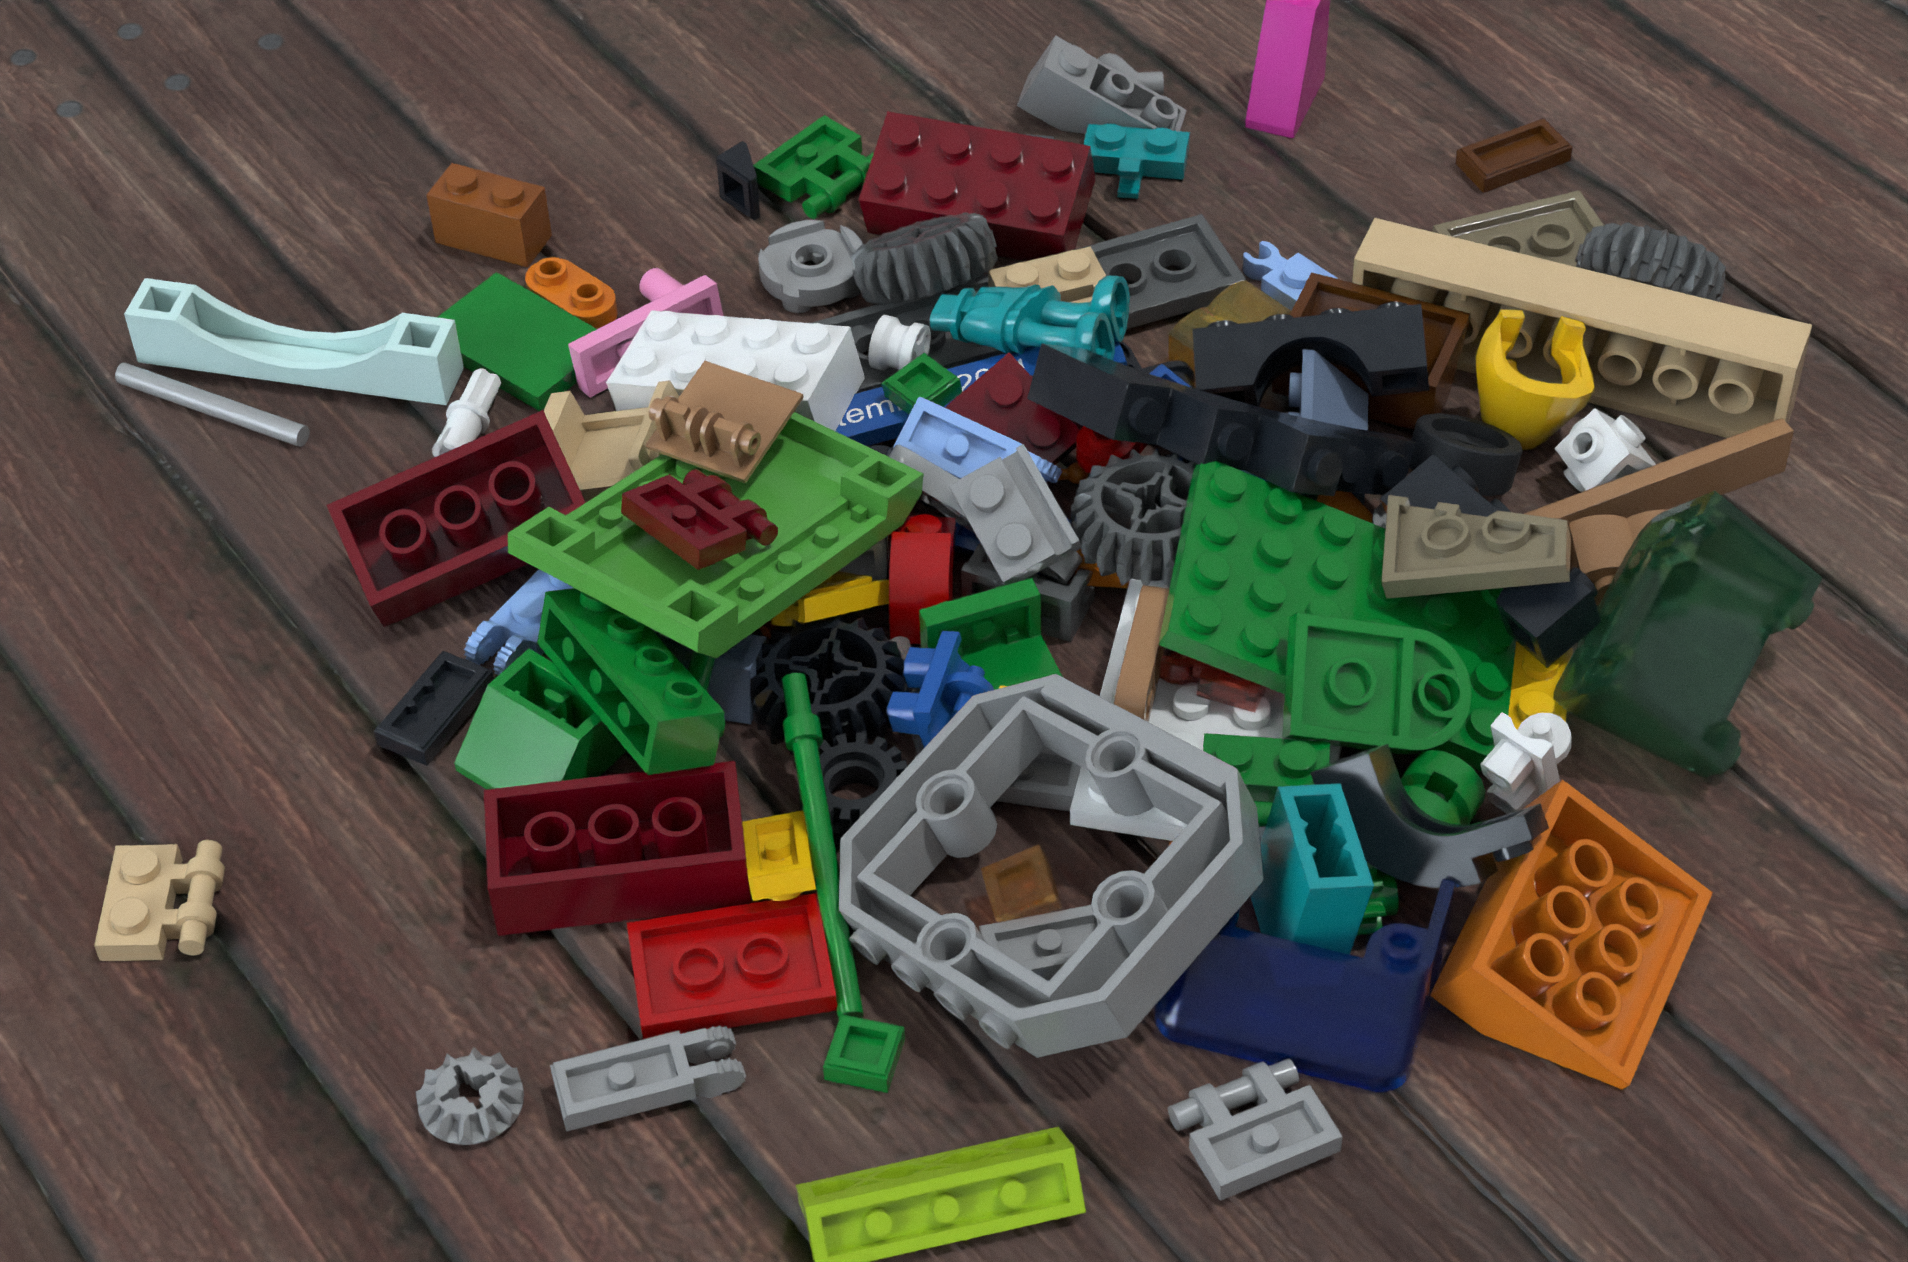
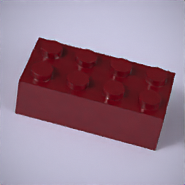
M887 111L859 197L867 233L882 235L883 233L897 230L899 227L915 224L918 221L922 222L934 217L940 218L966 212L983 215V218H986L997 244V247H995L997 256L1030 261L1074 250L1095 183L1091 146Z
M541 410L326 506L370 607L382 626L387 627L528 564L508 553V532L548 507L567 515L586 502L544 411Z
M735 761L719 762L710 766L647 775L644 771L484 790L487 884L498 936L686 914L751 903Z

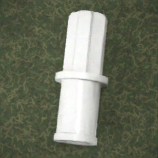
M482 368L473 372L460 400L452 402L447 409L446 416L448 420L432 448L434 457L477 439L480 434L485 433L490 425L487 413L501 385V380L497 374L489 373Z

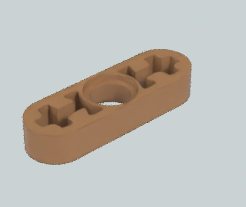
M1143 585L1121 667L1114 704L1149 722L1166 648L1158 644L1170 588Z

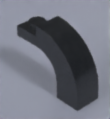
M1388 744L1330 762L1310 772L1314 785L1341 784L1366 861L1383 873L1414 885L1431 888H1457L1482 883L1498 871L1492 852L1496 862L1526 854L1534 850L1531 840L1549 829L1541 803L1475 824L1457 825L1433 818L1421 810L1407 794L1400 780Z

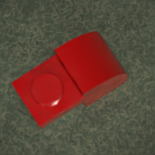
M921 514L914 517L908 516L904 524L896 529V532H892L889 569L890 641L921 644L919 610L944 601L953 600L952 570L956 542V518L936 517L929 514Z

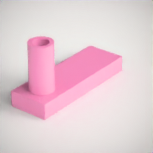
M653 268L647 271L641 278L639 288L641 294L651 301L650 303L568 344L579 389L589 397L608 389L606 384L608 378L651 310L723 316L717 283L703 275L686 285H682L662 269Z

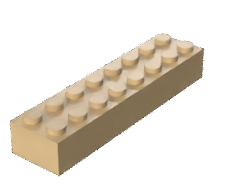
M1374 218L1354 258L1352 283L1471 313L1457 365L1459 370L1476 374V354L1480 341L1486 329L1498 316L1500 310H1522L1525 319L1515 345L1506 355V359L1515 360L1519 372L1529 379L1562 384L1561 369L1551 355V345L1560 317L1563 316L1581 321L1586 327L1583 335V346L1594 379V392L1588 403L1725 438L1781 418L1789 423L1795 405L1811 334V324Z

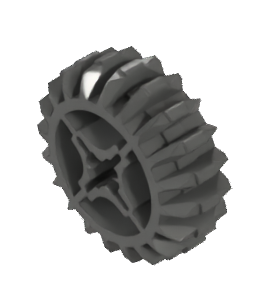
M964 212L958 215L934 217L930 220L918 221L906 227H899V229L892 232L883 233L882 236L870 239L866 244L860 245L851 256L854 267L852 272L856 285L861 290L866 302L884 305L890 302L897 304L906 300L914 301L921 297L948 291L958 285L967 284L969 280L980 278L983 273L989 272L998 260L995 251L997 244L993 231L990 230L987 220L983 218V215Z
M1627 222L1622 224V226L1608 223L1604 226L1593 227L1591 232L1586 234L1584 243L1580 244L1575 262H1577L1576 267L1717 302H1721L1725 289L1726 266L1714 252L1706 251L1702 244L1688 241L1686 236H1676L1669 233L1667 229L1660 231L1652 229L1648 225L1639 227Z
M1156 447L1152 455L1141 456L1132 449L1128 459L1123 460L1117 456L1110 455L1106 467L1092 466L1091 474L1088 478L1080 480L1079 488L1074 497V504L1071 506V522L1073 523V530L1080 541L1085 563H1097L1101 576L1117 573L1121 585L1126 584L1131 579L1141 580L1142 584L1149 586L1151 581H1162L1170 588L1192 474L1197 463L1193 461L1184 463L1182 456L1176 453L1171 457L1161 456Z

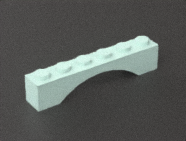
M149 278L143 280L124 313L139 363L447 405L464 369L455 320L401 313L385 323L363 330L338 333L303 331L275 325L247 315L216 299L197 285Z

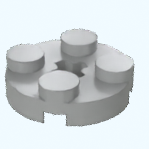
M820 220L798 221L775 230L768 237L769 246L764 251L761 249L758 255L760 279L764 288L773 297L782 300L783 307L793 313H803L814 306L828 305L844 298H853L859 295L861 290L856 285L852 272L854 267L851 256L860 245H863L857 234L840 225L841 233L825 229L824 221ZM812 260L816 264L804 265V262Z

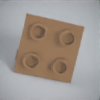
M704 360L678 399L673 396H666L664 399L656 398L653 400L649 408V418L655 421L657 429L645 446L646 449L746 484L804 396L802 393Z

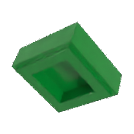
M925 353L882 382L884 396L909 415L918 397H923L944 407L963 392L960 378Z
M841 1014L823 1066L824 1080L888 1093L905 1042L904 1026Z

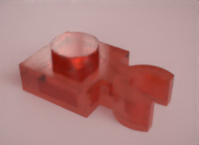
M1173 650L1170 651V656L1163 655L1161 658L1160 678L1168 683L1177 685L1191 682L1198 683V697L1256 712L1261 698L1267 687Z

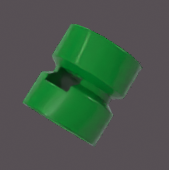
M1428 750L1420 752L1400 779L1409 797L1421 810L1433 818L1446 823L1457 825L1470 824L1485 799L1486 790L1482 779L1475 770L1459 757L1445 751Z

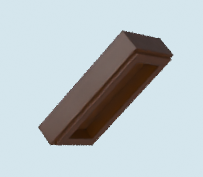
M1545 118L1457 149L1455 164L1485 193L1571 161L1573 146Z

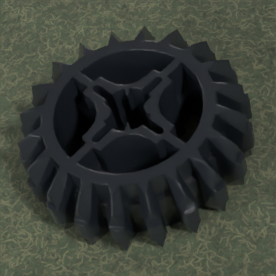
M837 615L833 621H822L820 619L805 625L793 619L792 626L789 627L787 633L772 630L769 643L762 644V658L756 659V676L750 679L752 715L758 730H766V735L769 737L772 745L785 742L783 721L788 717L781 680L788 674L802 673L806 676L812 713L819 717L823 740H826L831 747L836 746L835 736L845 733L847 743L856 742V733L867 734V739L875 741L877 736L884 739L887 728H892L887 715V706L892 693L908 692V686L903 674L904 659L901 658L897 642L887 641L882 627L868 630L863 617L851 624L846 623L842 615Z

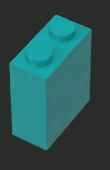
M1341 784L1280 786L1277 788L1260 843L1263 882L1250 895L1277 987L1340 984L1374 884Z

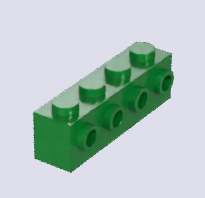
M576 588L546 591L537 644L647 775L714 765L719 739L723 736L725 730V712L651 628Z

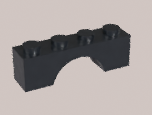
M1388 302L1380 305L1377 309L1360 311L1332 308L1323 311L1320 315L1296 318L1287 314H1277L1269 316L1263 321L1241 324L1234 321L1221 320L1210 323L1204 328L1192 329L1196 389L1259 407L1270 384L1284 371L1302 364L1303 350H1315L1328 362L1341 365L1354 372L1364 382L1372 397L1430 391L1421 304L1408 305L1403 302Z
M1434 454L1380 498L1386 516L1388 495L1407 497L1410 506L1435 509L1438 502L1460 505L1461 513L1484 517H1488L1497 510L1511 512L1498 499L1494 498L1488 502L1478 493L1479 489L1476 483L1465 470L1457 465L1450 469ZM1577 567L1570 569V582L1503 588L1496 601L1507 633L1546 668L1602 622L1594 597L1598 595V591L1592 581Z

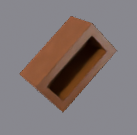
M451 163L426 194L435 242L438 244L528 268L552 236L545 187Z

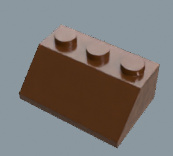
M1311 272L1290 313L1294 318L1320 315L1323 311L1332 308L1360 311L1377 309L1380 305L1388 302H1403L1408 305L1421 304L1430 391L1372 397L1364 382L1354 372L1341 365L1331 364L1368 394V418L1414 430L1417 419L1423 415L1441 414L1450 394L1471 313ZM1302 364L1296 365L1280 374L1272 382V392L1289 396L1290 372L1301 373Z

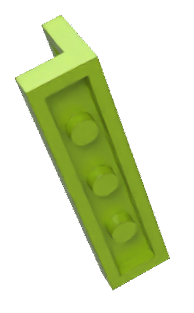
M1059 1127L796 1185L799 1205L806 1220L814 1262H870L1086 1213L1075 1148Z

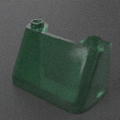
M1715 490L1664 511L1649 521L1633 541L1597 608L1602 622L1580 640L1556 685L1553 699L1573 716L1699 777L1723 774L1734 765L1741 753V745H1739L1741 731L1729 720H1726L1769 635L1786 628L1790 630L1796 629L1810 616L1814 608L1812 598L1822 577Z

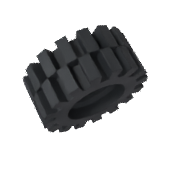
M845 733L835 736L836 746L831 747L826 740H823L822 745L818 747L835 848L840 849V839L908 766L906 760L902 761L901 752L895 746L887 751V740L878 736L873 744L870 745L868 744L867 734L856 733V742L847 743ZM798 782L799 803H800V811H801V810H803V806H802V800H801V794H800V788H799V782ZM852 783L867 784L877 789L873 794L855 800L842 799L831 794L837 788Z

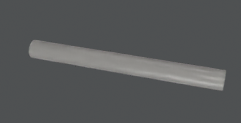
M125 362L121 363L116 370V382L298 447L304 446L309 438V428L306 425Z

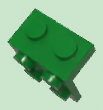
M1032 578L1008 585H1001L991 590L952 601H944L919 610L921 648H936L942 631L959 632L962 640L958 648V654L961 659L969 666L981 667L985 671L984 678L992 684L994 690L999 689V686H1011L1053 674L1063 677L1041 635V594Z

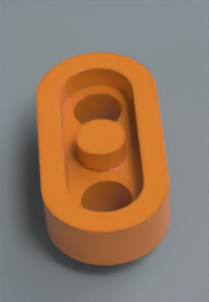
M548 257L536 262L527 270L525 281L529 291L582 321L599 329L616 320L618 312L613 289L572 262L557 257Z

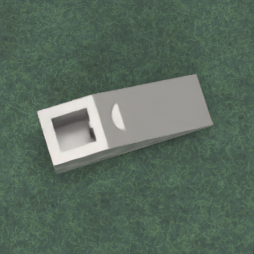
M1056 35L1029 73L1017 103L1019 108L1060 131L1086 134L1088 124H1117L1122 127L1168 128L1173 131H1180L1187 111L1168 97L1154 92L1131 79L1126 73L1110 67L1086 53L1082 48L1072 45Z

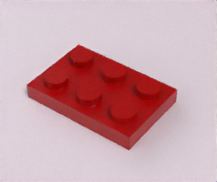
M817 893L800 895L786 901L768 900L627 923L643 1039L678 1030L680 1034L703 1028L710 1029L712 1026L718 1027L720 1025L721 1027L727 1026V1028L837 1011L835 986Z

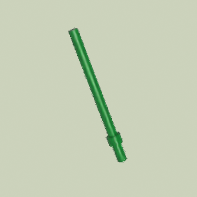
M791 673L784 676L781 680L788 717L783 721L786 748L794 752L819 908L836 992L838 1020L841 1014L862 1018L864 1012L852 943L849 940V925L839 911L840 873L818 747L823 743L820 720L811 710L806 676L802 673Z

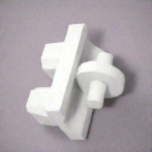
M1501 712L1491 724L1495 747L1480 765L1483 775L1493 783L1487 790L1489 801L1506 814L1521 810L1560 781L1557 764L1567 757L1572 744V736L1568 724L1561 717L1552 713H1537L1525 719L1517 730L1511 717Z

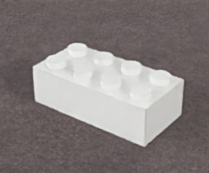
M651 310L606 384L616 411L648 407L657 383L660 381L670 380L680 396L705 360L802 393L804 398L794 412L836 431L865 376L849 326Z

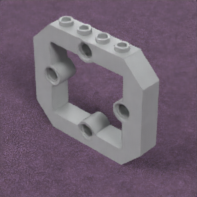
M1057 674L973 695L840 839L839 911L854 932L849 938L854 948L873 964L878 965L882 959L892 964L891 968L896 975L915 991L921 992L925 986L934 991L937 1000L957 1018L964 1020L970 1014L978 1019L979 1025L984 1032L1002 1047L1009 1049L1015 1043L1037 1058L1128 1037L1263 882L1257 806L1238 769ZM1045 747L1088 770L1108 806L1115 813L1133 816L1156 807L1187 824L1145 873L1134 870L1121 871L1109 876L1099 884L1093 894L1091 903L1093 914L1099 925L1050 981H1047L987 944L976 925L968 916L959 913L940 915L910 896L946 855L956 858L969 857L979 853L990 844L997 829L996 818L990 807Z

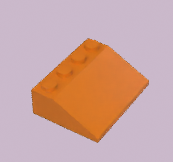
M1562 779L1524 807L1527 808L1541 803L1549 829L1531 840L1534 850L1512 859L1495 862L1498 871L1487 878L1430 996L1485 1036L1623 1090L1630 1085L1713 892Z

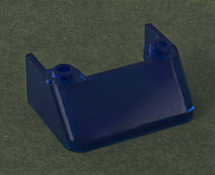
M1442 879L1428 929L1401 923L1383 926L1374 932L1369 939L1364 958L1237 928L1239 908L1154 1006L1156 1027L1163 1036L1180 1044L1257 1063L1264 1062L1269 1066L1289 1058L1294 1063L1297 1072L1374 1092L1395 1090L1408 1080L1412 1071L1432 999L1430 994L1436 984L1447 944L1455 882Z

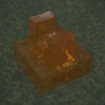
M1039 844L981 868L994 918L997 922L1045 914L1062 907L1048 858Z

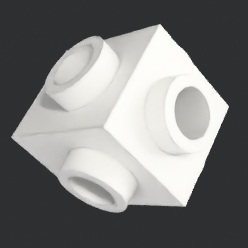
M1596 408L1585 418L1578 421L1572 427L1570 433L1554 448L1568 466L1564 471L1565 477L1580 492L1656 465L1640 445L1645 440V436L1633 422L1623 415H1620L1615 420Z

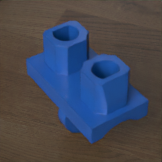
M942 631L936 648L909 647L904 661L903 674L908 688H921L920 692H893L887 706V715L893 732L920 735L924 748L973 695L994 690L992 684L984 678L985 671L981 667L969 666L961 659L958 654V648L962 640L959 632Z

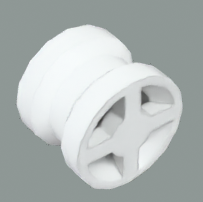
M884 314L878 320L872 333L868 353L870 367L883 371L889 367L900 370L921 354L925 353L928 355L931 341L929 326L920 323L905 326L900 323L898 318Z

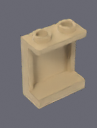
M670 380L657 383L648 407L584 415L571 391L551 393L544 413L585 502H588L661 455L658 452L646 449L645 446L657 429L655 421L649 418V408L656 398L664 399L666 396H673L678 399L679 395Z

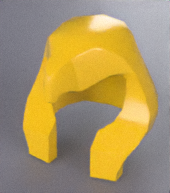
M1500 310L1498 316L1486 329L1476 354V374L1481 418L1484 423L1511 434L1521 443L1522 450H1532L1545 442L1587 405L1594 392L1593 374L1583 346V335L1586 327L1581 321L1563 316L1560 317L1552 337L1551 355L1561 369L1562 384L1546 383L1529 379L1519 372L1515 360L1506 359V355L1515 345L1525 315L1522 310Z

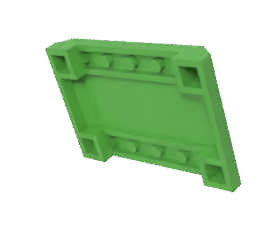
M794 412L746 484L661 454L571 513L564 515L548 507L508 532V553L697 653L718 658L902 526L922 494L924 473ZM697 469L706 476L716 475L727 482L732 488V494L740 500L749 499L762 507L767 512V519L778 527V535L771 544L766 546L761 545L754 539L746 540V550L697 570L621 514L622 493L669 474L683 484L685 476L691 470Z

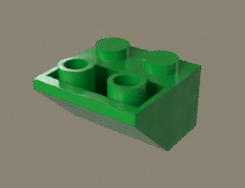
M528 648L487 685L454 765L457 772L481 787L495 789L598 777L627 750L555 664Z

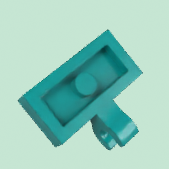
M1088 124L1083 145L1091 146L1094 172L1118 174L1120 176L1117 197L1138 199L1142 176L1184 180L1189 153L1190 132L1173 131L1168 128L1145 129L1122 127L1117 124Z

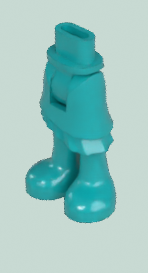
M1105 276L1098 281L1092 295V300L1083 303L1061 301V294L1054 285L1044 288L1036 284L1027 287H981L978 293L973 288H964L958 295L942 294L939 297L930 315V327L933 331L951 332L954 340L993 347L1005 354L1009 352L1010 354L1013 352L1023 354L1027 347L1035 346L1041 348V344L1044 343L1087 349L1113 360L1115 354L1114 342H1121L1126 333L1130 305L1129 287L1123 276Z

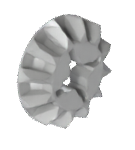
M473 1047L469 1056L456 1059L447 1053L442 1066L436 1070H425L424 1084L420 1090L416 1091L418 1113L425 1128L432 1135L445 1142L471 1145L493 1139L506 1131L514 1123L522 1109L524 1090L518 1069L509 1066L500 1052L491 1057L484 1056ZM460 1084H470L471 1088L479 1090L480 1109H476L474 1103H469L464 1096L460 1097Z

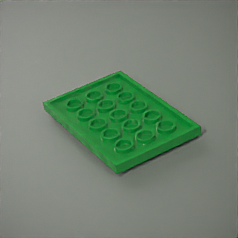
M1221 462L1197 464L1192 474L1158 645L1285 694L1289 617L1296 612L1413 627L1432 632L1448 642L1462 658L1470 677L1472 697L1469 713L1460 730L1447 742L1431 750L1445 751L1459 757L1472 768L1482 771L1480 764L1495 747L1490 726L1501 712L1509 715L1516 640L1507 633L1496 604L1503 588L1386 599L1382 585L1385 528L1298 493L1290 492L1278 485ZM1429 679L1425 685L1427 702L1437 710L1446 711L1451 702L1447 686L1436 679Z

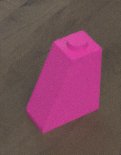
M1266 0L1245 128L1294 139L1325 79L1330 0Z

